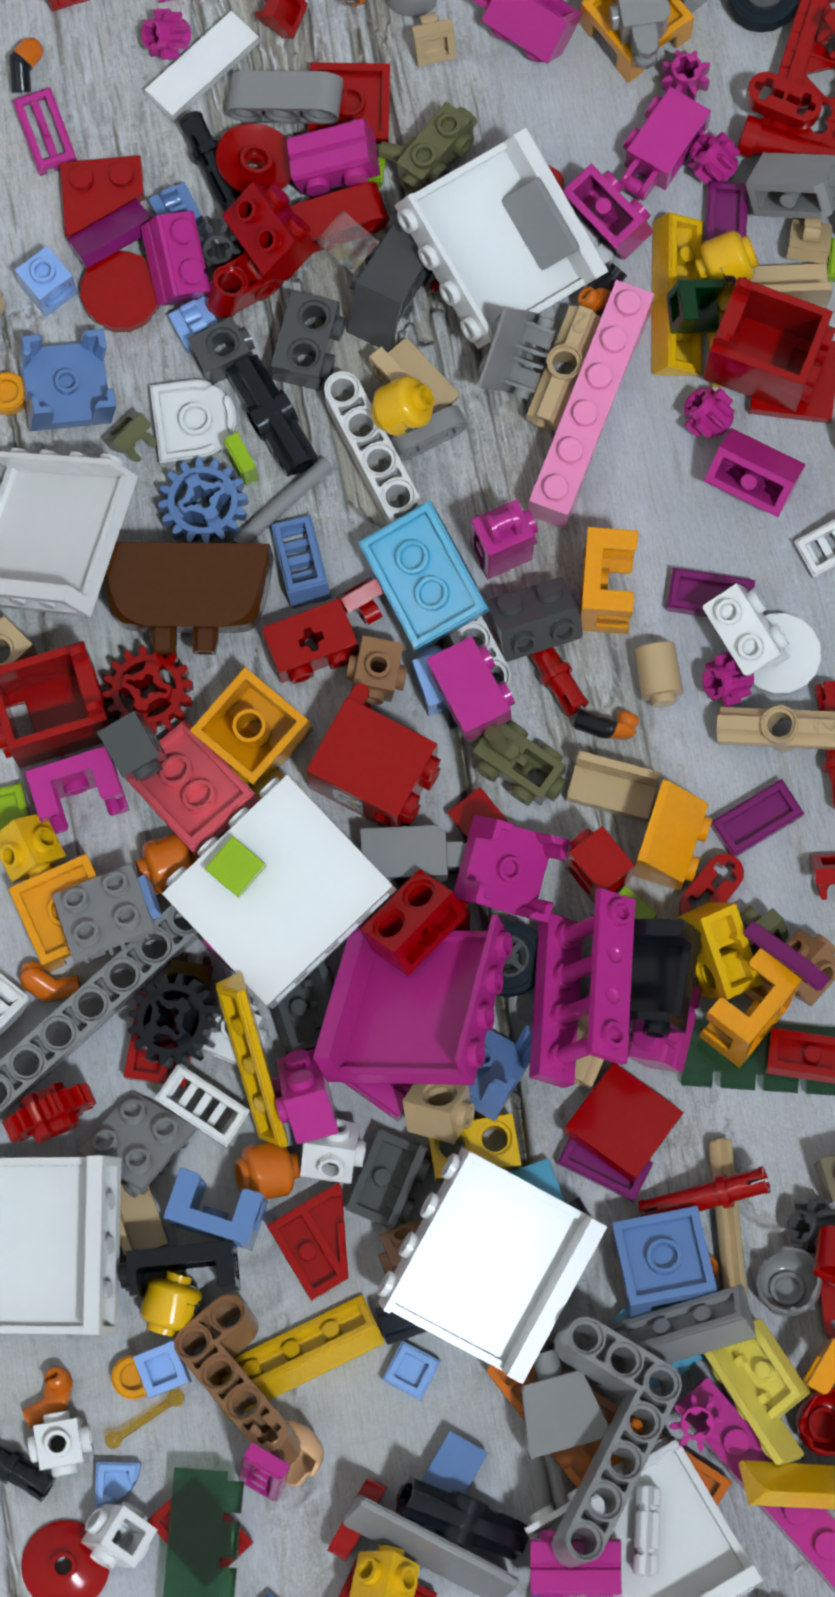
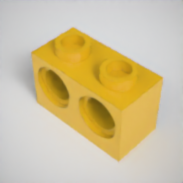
M709 902L675 918L686 921L701 933L695 978L699 989L702 990V997L724 998L728 1000L762 984L760 974L749 966L753 953L749 941L745 937V929L736 903Z
M501 1110L494 1122L477 1112L478 1119L473 1120L468 1129L464 1128L459 1136L464 1147L506 1171L521 1168L513 1113L503 1115V1110ZM489 1130H499L506 1136L507 1144L502 1150L492 1152L484 1147L482 1137ZM428 1137L435 1183L443 1182L445 1178L441 1177V1172L448 1158L443 1156L439 1150L441 1141Z

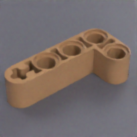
M231 1294L223 1295L214 1300L178 1332L174 1341V1349L250 1443L256 1444L291 1465L299 1457L301 1451V1442L297 1434L233 1359L256 1337L258 1321L238 1296ZM240 1316L234 1325L227 1327L228 1322L233 1317ZM206 1344L205 1349L200 1354L193 1356L194 1351L199 1346ZM231 1374L227 1383L218 1386L222 1377ZM257 1404L253 1413L243 1417L247 1407ZM270 1429L279 1438L278 1442L274 1445L264 1435Z

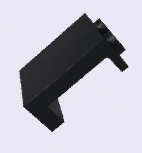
M682 919L634 920L629 1034L630 1031H641L649 1037L668 1038L669 1033H686L701 933Z
M232 1240L126 1251V1262H119L121 1288L129 1291V1295L134 1299L143 1300L145 1294L144 1276L147 1273L216 1266L217 1283L222 1291L241 1290L237 1246Z

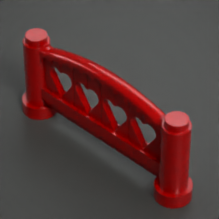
M800 0L777 75L807 86L819 94L822 105L827 106L831 111V116L824 121L827 130L824 133L817 134L811 128L797 129L766 116L762 119L748 114L737 149L740 151L739 155L751 158L753 154L761 156L763 152L835 155V97L829 98L824 96L807 77L810 74L835 69V60L831 59L830 53L817 41L818 35L823 30L831 28L824 20V17L833 10L829 4L835 3V0ZM801 102L797 111L808 108L809 104Z

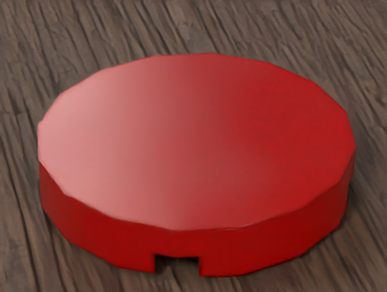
M129 251L115 252L86 269L81 281V300L88 317L97 324L104 326V329L112 332L134 331L145 326L152 319L156 310L159 309L149 263L144 257Z

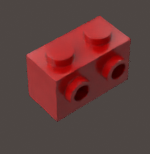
M252 182L227 209L222 218L263 276L288 281L318 246L309 234L311 232L309 225L301 217L295 215L288 205L290 202L289 197L281 188L276 185L268 186Z

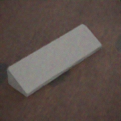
M742 1284L606 1325L668 1364L756 1337L755 1326ZM580 1333V1349L586 1351L587 1342ZM612 1354L611 1364L613 1368L623 1374L625 1368L622 1359ZM588 1377L592 1384L601 1385L598 1382L591 1379L590 1377Z
M361 1494L355 1495L343 1519L344 1526L380 1545L394 1546L402 1549L405 1552L404 1557L480 1597H506L519 1583L518 1577Z

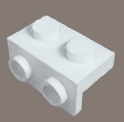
M736 583L703 605L704 612L744 675L750 676L767 664L777 667L790 658L785 650V647L789 645L788 639L776 623L770 626L762 613L767 610V606L754 588L748 591L746 587Z

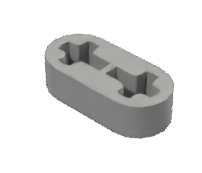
M453 405L432 414L430 422L425 427L402 436H392L390 441L400 460L404 461L454 438L467 428L468 423L458 405Z

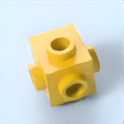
M38 814L13 819L0 830V859L12 883L27 880L46 872L67 857L49 819L41 823Z
M381 1545L378 1547V1551H359L349 1597H414L418 1584L420 1565L404 1557L405 1552L394 1546Z

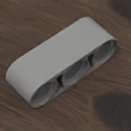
M239 70L232 74L227 115L237 121L248 123L333 124L339 120L344 79L337 74L324 71Z

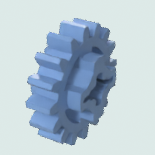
M197 457L196 467L191 469L187 463H180L182 473L178 476L170 471L167 475L171 486L164 485L160 486L159 489L161 496L166 498V500L158 502L159 511L167 513L162 518L164 527L174 526L172 535L176 540L180 539L184 534L187 535V543H196L197 539L202 540L203 543H211L213 538H217L220 543H226L225 532L229 531L233 534L239 532L235 520L244 521L247 519V513L241 506L249 504L248 496L245 493H239L245 488L242 478L232 481L234 469L229 466L220 471L219 460L215 458L211 462L210 467L204 466L201 457ZM201 479H210L216 482L210 483ZM186 487L187 491L184 498L179 500L178 505H176L179 493ZM204 498L206 502L210 503V506L203 509L202 505L197 504V500ZM231 500L229 511L221 520L222 508L229 505L228 501ZM197 523L206 527H196L190 524Z

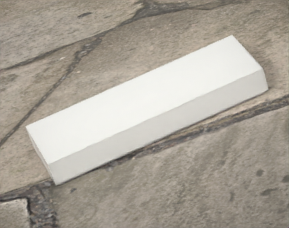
M230 11L144 89L145 95L174 121L260 43L259 36L237 15Z

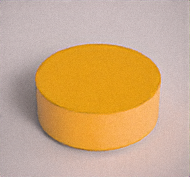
M12 372L0 373V414L6 416L17 414L26 406L22 378Z
M129 1355L120 1359L115 1364L111 1374V1381L115 1391L122 1397L131 1400L147 1396L133 1359L136 1355Z

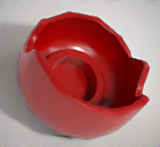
M831 1388L829 1393L825 1395L818 1391L808 1394L799 1404L796 1413V1427L803 1445L808 1450L821 1456H835V1388Z

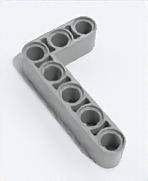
M580 1317L560 1329L554 1340L555 1351L558 1357L566 1364L622 1397V1400L553 1538L552 1551L556 1560L569 1568L579 1567L591 1562L603 1552L682 1388L681 1377L673 1366L591 1317ZM574 1331L581 1333L585 1337L587 1342L586 1351L579 1349L573 1341ZM612 1354L622 1359L625 1368L623 1374L613 1368L611 1364ZM650 1377L659 1381L662 1387L661 1397L651 1391L649 1387ZM631 1415L636 1416L643 1424L642 1436L632 1430L630 1426ZM612 1454L622 1459L624 1463L623 1475L613 1470L610 1461ZM593 1493L598 1494L605 1503L603 1515L597 1513L591 1505ZM573 1533L579 1534L585 1542L586 1548L583 1555L578 1554L571 1545Z

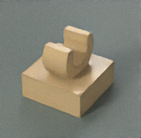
M435 12L420 15L421 25L411 27L414 54L418 67L457 59L455 34L451 18L438 21Z
M792 219L786 258L827 264L832 224L821 223L822 219Z

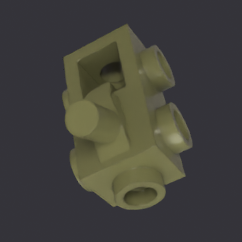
M445 102L417 137L410 136L405 146L382 141L378 156L379 158L397 161L400 185L410 194H414L447 175L449 167L454 160L462 158L468 153L474 142L473 128L478 121L467 109L463 107L456 109Z
M511 720L500 726L491 725L485 729L484 734L472 739L470 743L474 747L472 759L477 762L474 769L491 782H495L498 777L512 786L509 793L527 806H530L532 801L541 806L546 798L554 802L567 783V780L562 778L566 765L561 762L563 759L562 755L546 744H542L539 747L528 740L527 731ZM533 771H538L543 775L544 779L540 784H534L528 780L527 776Z

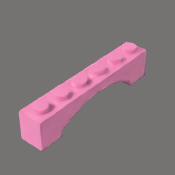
M619 280L615 281L529 499L528 509L535 519L565 530L567 529L611 407L650 317L655 293Z

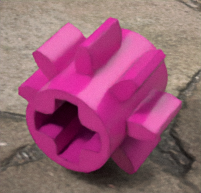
M154 9V19H145L141 30V38L144 46L151 50L150 55L152 57L161 56L162 60L178 59V49H188L191 41V28L189 23L182 19V12H171L170 9Z
M676 50L673 63L664 61L662 64L661 72L666 75L662 79V90H667L671 86L696 101L698 89L707 91L709 88L710 80L705 77L709 73V62L701 63L697 57L696 50L691 54H682L679 50Z
M721 132L717 138L707 133L700 136L691 146L690 157L692 160L688 162V165L704 184H707L711 178L716 182H724L735 173L738 167L736 156L740 154V151L724 132Z
M711 387L695 390L684 404L685 412L683 415L688 419L684 425L696 437H699L701 434L707 439L721 436L733 423L734 410L730 407L733 400L721 388L716 391Z
M730 652L716 655L715 661L705 663L707 670L703 674L702 684L706 694L711 697L712 701L722 699L724 706L728 707L741 703V698L752 694L750 688L754 683V673L750 676L744 675Z
M691 1395V1406L686 1410L680 1405L675 1404V1410L681 1414L680 1422H673L669 1427L673 1430L682 1429L684 1435L680 1439L679 1445L681 1447L686 1445L689 1439L697 1442V1447L702 1452L704 1450L703 1440L708 1437L718 1442L721 1440L719 1435L713 1430L715 1424L725 1422V1418L721 1416L713 1417L710 1413L715 1405L713 1399L705 1407L698 1406L696 1396ZM701 1411L707 1414L705 1423L709 1426L708 1430L705 1433L696 1431L693 1435L689 1434L687 1430L690 1424L685 1419L690 1412L696 1416Z

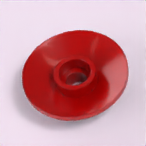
M246 123L233 127L222 136L216 149L215 161L221 177L229 186L241 193L252 182L268 186L276 185L284 189L292 179L287 138L276 129L263 124ZM255 164L260 169H254L249 167L248 165Z
M72 1520L56 1521L42 1527L31 1537L23 1553L21 1568L26 1588L33 1597H97L101 1593L108 1580L110 1570L90 1558L92 1550L81 1543L87 1532L85 1530L86 1524ZM61 1557H67L72 1563V1569L66 1575L60 1574L56 1569V1563Z

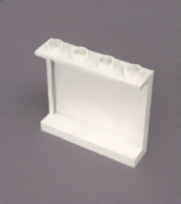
M527 128L515 133L501 144L414 194L407 195L394 205L398 212L397 218L400 226L413 237L419 248L418 254L421 262L434 273L440 284L439 290L442 298L449 306H453L461 320L460 326L463 334L470 342H474L477 349L493 341V325L497 317L502 314L504 307L540 313L609 272ZM538 176L543 181L580 246L579 250L545 270H541L502 204L503 198Z
M14 447L11 448L10 452L0 451V463L7 467L0 486V607L91 617L138 476L123 467L124 461L110 454H100L99 458H92L86 454L74 451L70 452L69 456H63L44 449L40 450L39 454Z
M288 775L282 780L278 777L271 780L259 793L262 799L250 810L244 807L238 811L228 822L231 828L220 839H217V837L209 839L197 852L200 858L188 869L182 866L176 870L166 881L168 888L162 893L236 973H243L245 983L266 1006L272 1009L397 891ZM232 836L267 865L240 898L235 896L205 870L206 866Z
M462 1147L458 1155L452 1153L446 1161L441 1172V1177L445 1179L437 1194L431 1192L426 1198L420 1211V1216L423 1217V1220L416 1233L410 1231L403 1240L398 1253L402 1259L394 1273L388 1271L383 1277L377 1290V1295L381 1296L378 1304L384 1311L388 1313L393 1312L497 1367L508 1377L523 1384L607 1226Z
M101 1155L87 1157L0 1158V1334L118 1335L122 1157Z
M667 1437L658 1440L612 1532V1539H621L622 1597H742L762 1585L763 1579L756 1567L749 1561L683 1447L679 1445L680 1439L677 1438L669 1442ZM623 1462L612 1467L616 1473L623 1475ZM639 1486H655L661 1491L660 1507H657V1512L660 1513L658 1550H655V1556H658L657 1573L654 1576H640L634 1574L633 1556L637 1554V1549H634L635 1512L639 1511V1506H636V1490ZM578 1488L567 1495L570 1500L569 1503L557 1510H554L552 1505L546 1506L529 1517L531 1525L524 1528L529 1539H540V1531L558 1529ZM593 1493L591 1505L597 1513L603 1515L605 1503L598 1494ZM573 1533L571 1539H583L576 1533Z

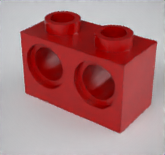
M603 826L594 833L588 828L570 842L569 845L572 848L567 852L566 870L594 904L595 891L597 889L603 888L616 893L630 882L635 865Z
M419 869L407 882L401 885L399 890L360 929L377 955L409 976L467 915L453 891Z

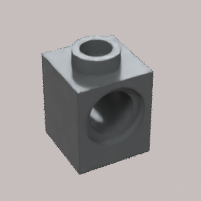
M232 316L188 338L190 352L205 380L212 385L228 378L226 370L231 368L237 360L247 355L251 356L250 351L255 349L252 338L245 326L238 329ZM221 344H229L234 347V350L226 356H219L214 353L215 348Z

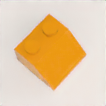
M244 667L190 729V732L255 786L284 764L314 729L307 718Z
M663 779L632 876L679 891L682 889L684 880L693 882L700 861L699 857L693 856L697 840L706 841L713 819L705 816L708 803L676 784Z

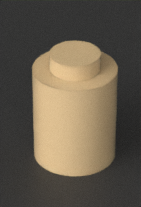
M668 641L655 642L636 648L634 650V657L642 700L651 702L652 707H666L677 702L676 697L684 693L675 643Z

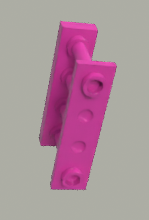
M599 888L595 891L593 916L577 922L551 913L549 923L539 921L529 1078L566 1088L575 1084V1066L578 1059L591 1055L620 1065L627 1063L635 899ZM593 935L592 955L582 959L583 939ZM591 975L590 996L579 1000L580 979ZM589 1015L588 1036L577 1041L578 1019Z

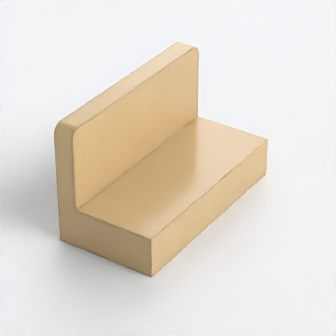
M821 263L758 266L754 268V277L750 280L823 308L828 307L833 292L832 282H828L827 264Z
M404 338L388 353L381 346L369 356L370 371L383 385L401 377L412 376L428 386L434 396L432 414L451 406L459 399V392L407 338Z
M578 751L566 801L647 822L661 773Z
M121 1179L120 1245L124 1256L126 1257V1251L160 1248L170 1245L150 1184L146 1194H139L134 1198L124 1190L123 1186L126 1181Z

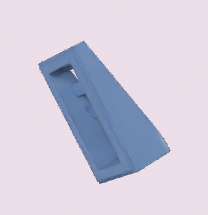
M311 514L271 524L291 607L297 608L330 599L331 593ZM307 533L308 538L288 543L283 541L284 538ZM311 549L309 553L287 557L289 554ZM315 565L314 569L294 574L291 573L292 570H297Z

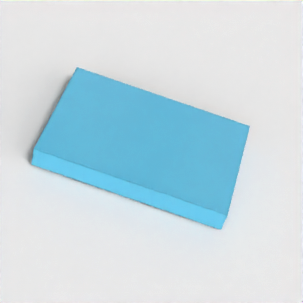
M430 500L358 542L415 651L420 652L491 611L438 511Z

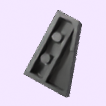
M397 210L393 212L388 221L385 238L383 240L377 238L373 243L368 255L369 263L365 268L359 266L353 275L350 289L354 290L346 331L379 348L382 346L387 352L393 348L396 342L395 335L398 322L401 317L408 320L413 310V307L409 304L419 288L426 286L433 273L432 270L427 269L421 262L418 254L419 248L411 234L406 233L400 226Z

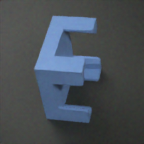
M104 329L86 330L82 334L81 343L41 346L42 335L21 337L18 356L30 431L112 423L116 401L114 389H108L104 357L107 350Z
M524 1026L516 1043L493 1030L487 1031L484 1042V1064L481 1068H478L474 1085H469L471 1103L475 1106V1111L494 1122L530 1064L532 1027Z
M180 1167L163 1218L172 1226L219 1241L232 1240L237 1247L252 1251L268 1205V1200H264L265 1195L253 1190L243 1189L232 1221L227 1220L229 1213L209 1206H204L202 1211H198L206 1183L200 1179V1175L197 1172Z
M698 1206L612 1222L611 1240L615 1257L619 1259L629 1318L651 1312L653 1306L694 1299L717 1292Z

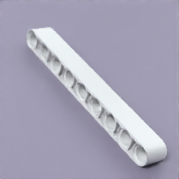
M339 371L333 373L328 377L324 385L327 411L382 517L388 525L419 507L423 502L386 431L381 430L375 424L371 415V402L360 381L350 372ZM342 389L349 390L354 394L351 399L344 402L337 401L332 396L335 392ZM359 424H365L372 429L371 433L364 437L353 435L351 430ZM383 459L389 462L390 467L384 472H375L369 468V465L374 460ZM396 494L404 495L409 500L408 504L401 508H394L387 501ZM482 616L445 637L450 647L471 636L481 639L495 663V668L490 670L491 673L498 674L510 689V669Z

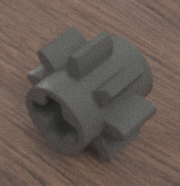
M205 216V223L201 229H197L207 267L210 268L213 263H223L225 265L229 263L232 254H241L240 243L236 241L238 239L222 217L221 219H211L209 216Z
M809 1199L808 1203H796L794 1205L796 1211L787 1220L791 1243H803V1249L810 1254L816 1252L818 1230L823 1226L835 1225V1209H826V1201L824 1199Z

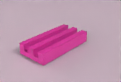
M51 87L13 100L40 176L47 174V170L52 168L55 171L60 170V163L77 161ZM45 99L65 153L60 155L56 151L39 101ZM25 106H32L50 156L48 159H42L24 109Z

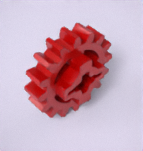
M140 645L139 655L135 657L128 650L124 651L126 662L120 664L119 662L112 661L111 667L116 673L115 676L106 675L103 678L105 685L112 688L102 692L104 702H114L107 708L109 716L116 717L121 715L120 719L131 713L121 701V694H124L126 698L133 699V711L145 716L156 737L157 727L163 725L170 732L173 730L171 724L173 718L179 721L186 719L181 707H192L193 705L192 698L185 695V693L194 690L193 682L182 680L189 674L187 666L182 665L176 668L178 663V656L176 654L169 655L165 659L163 654H148L144 645ZM140 667H144L143 670L135 673L134 675H130L132 671ZM163 670L172 676L176 689L163 682ZM149 684H153L156 693L150 692L147 698H143L140 690H147ZM163 707L167 708L162 713L152 716V714L158 711L159 709Z
M58 1082L21 1099V1109L16 1110L15 1114L6 1117L2 1124L12 1143L22 1142L33 1137L36 1143L39 1144L78 1126L77 1123L80 1121L78 1117L82 1116L83 1112L92 1109L93 1105L97 1104L87 1083L82 1085L76 1084L67 1089V1087H64L63 1082Z

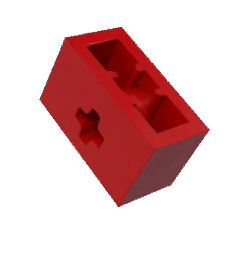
M340 598L262 627L264 641L281 683L289 680L291 684L304 682L315 675L313 671L329 666L330 669L341 668L348 665L350 655L355 656L359 654L357 640ZM313 638V641L316 644L318 643V650L311 652V649L306 646V640Z

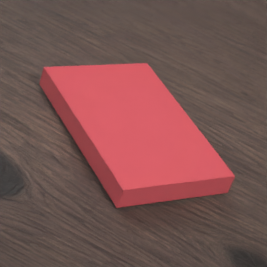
M184 719L159 740L168 756V759L160 763L163 770L143 782L140 780L136 781L135 778H125V780L194 855H197L198 850L209 839L218 837L230 827L228 822L238 811L244 807L250 810L260 800L255 792L222 758L190 732L192 726Z

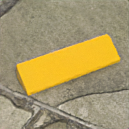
M669 212L656 219L652 225V293H655L651 323V373L660 376L702 375V333L671 334L666 294L678 280H702L695 260L702 258L703 221Z
M236 973L216 983L219 1001L258 1138L284 1148L288 1146L285 1123H281L275 1102L277 1097L273 1087L272 1075L243 973Z
M363 1294L235 1356L233 1359L269 1401L381 1346L385 1340ZM231 1374L222 1377L218 1386L227 1383ZM257 1404L247 1407L244 1413L255 1408Z
M745 1460L739 1462L748 1505L835 1509V1465L786 1463L778 1466L774 1462Z

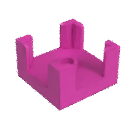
M105 746L24 771L39 820L43 823L49 819L55 834L68 830V823L60 799L81 794L95 787L98 788L100 797L105 801L110 816L130 811L116 765Z
M474 815L453 893L459 900L549 923L553 903L538 899L548 859L564 861L571 840L520 828L499 819Z

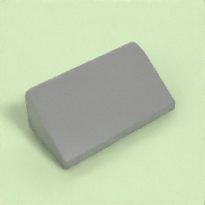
M539 176L503 198L502 204L541 270L549 268L580 249L577 240Z

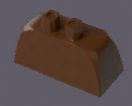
M116 542L104 576L110 608L123 628L137 632H151V642L155 654H177V633H193V654L216 655L219 633L247 632L255 628L259 623L267 600L274 556L270 544Z

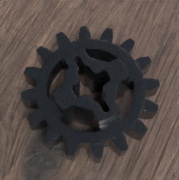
M166 974L161 975V986L159 987L148 982L146 987L149 994L146 997L136 994L134 997L137 1003L140 1004L139 1010H132L128 1013V1016L137 1020L136 1025L128 1028V1033L135 1037H140L133 1045L134 1048L142 1053L146 1052V1060L154 1064L160 1061V1065L167 1069H172L174 1062L183 1068H188L190 1056L202 1061L204 1056L201 1048L204 1045L214 1048L216 1045L209 1038L211 1032H221L220 1026L213 1023V1018L221 1015L222 1010L214 1005H210L216 998L215 994L209 990L203 991L205 984L197 979H193L190 982V978L183 974H178L175 982L173 978ZM183 994L190 997L187 999L182 997L178 1001H174L170 996ZM172 1012H174V1013H176V1014H178V1015H176V1017L174 1018ZM175 1022L177 1024L176 1027L178 1031L173 1029V1027L175 1026ZM173 1041L180 1046L170 1049L160 1047L162 1044L169 1045Z

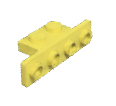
M758 1319L753 1320L755 1338L704 1353L712 1366L715 1378L726 1387L735 1401L737 1412L750 1424L759 1438L763 1452L779 1466L797 1461L804 1455L781 1417L811 1392L764 1321Z

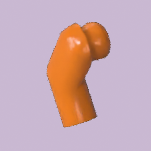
M36 961L27 962L21 968L20 983L23 988L45 1003L68 999L81 987L78 975L55 980Z
M52 1367L47 1370L44 1376L46 1384L42 1399L22 1409L24 1418L31 1429H33L34 1425L44 1423L43 1415L66 1411L73 1389V1380L70 1373L65 1371L64 1368Z

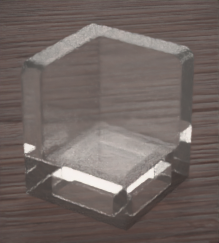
M343 210L316 241L352 273L356 271L379 243L373 235Z

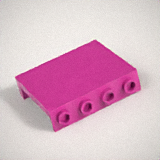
M492 915L488 931H452L407 976L377 955L360 929L370 919L369 917L347 938L313 1055V1059L327 1082L474 1085L477 1070L483 1066L485 1060L484 1042L487 1031H490L494 1024L493 1007L496 995L500 994L503 989L502 972L505 960L512 953L511 934L506 932L498 915Z

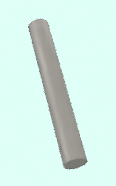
M322 456L231 538L234 543L253 542L333 469L330 462Z

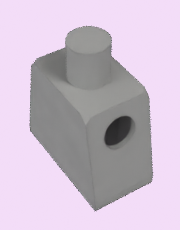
M555 1349L539 1353L533 1364L538 1382L521 1387L529 1460L601 1440L608 1428V1423L585 1375L580 1371L563 1374Z

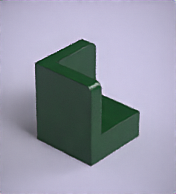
M678 280L666 294L671 334L715 333L720 326L716 298L724 291L725 280Z

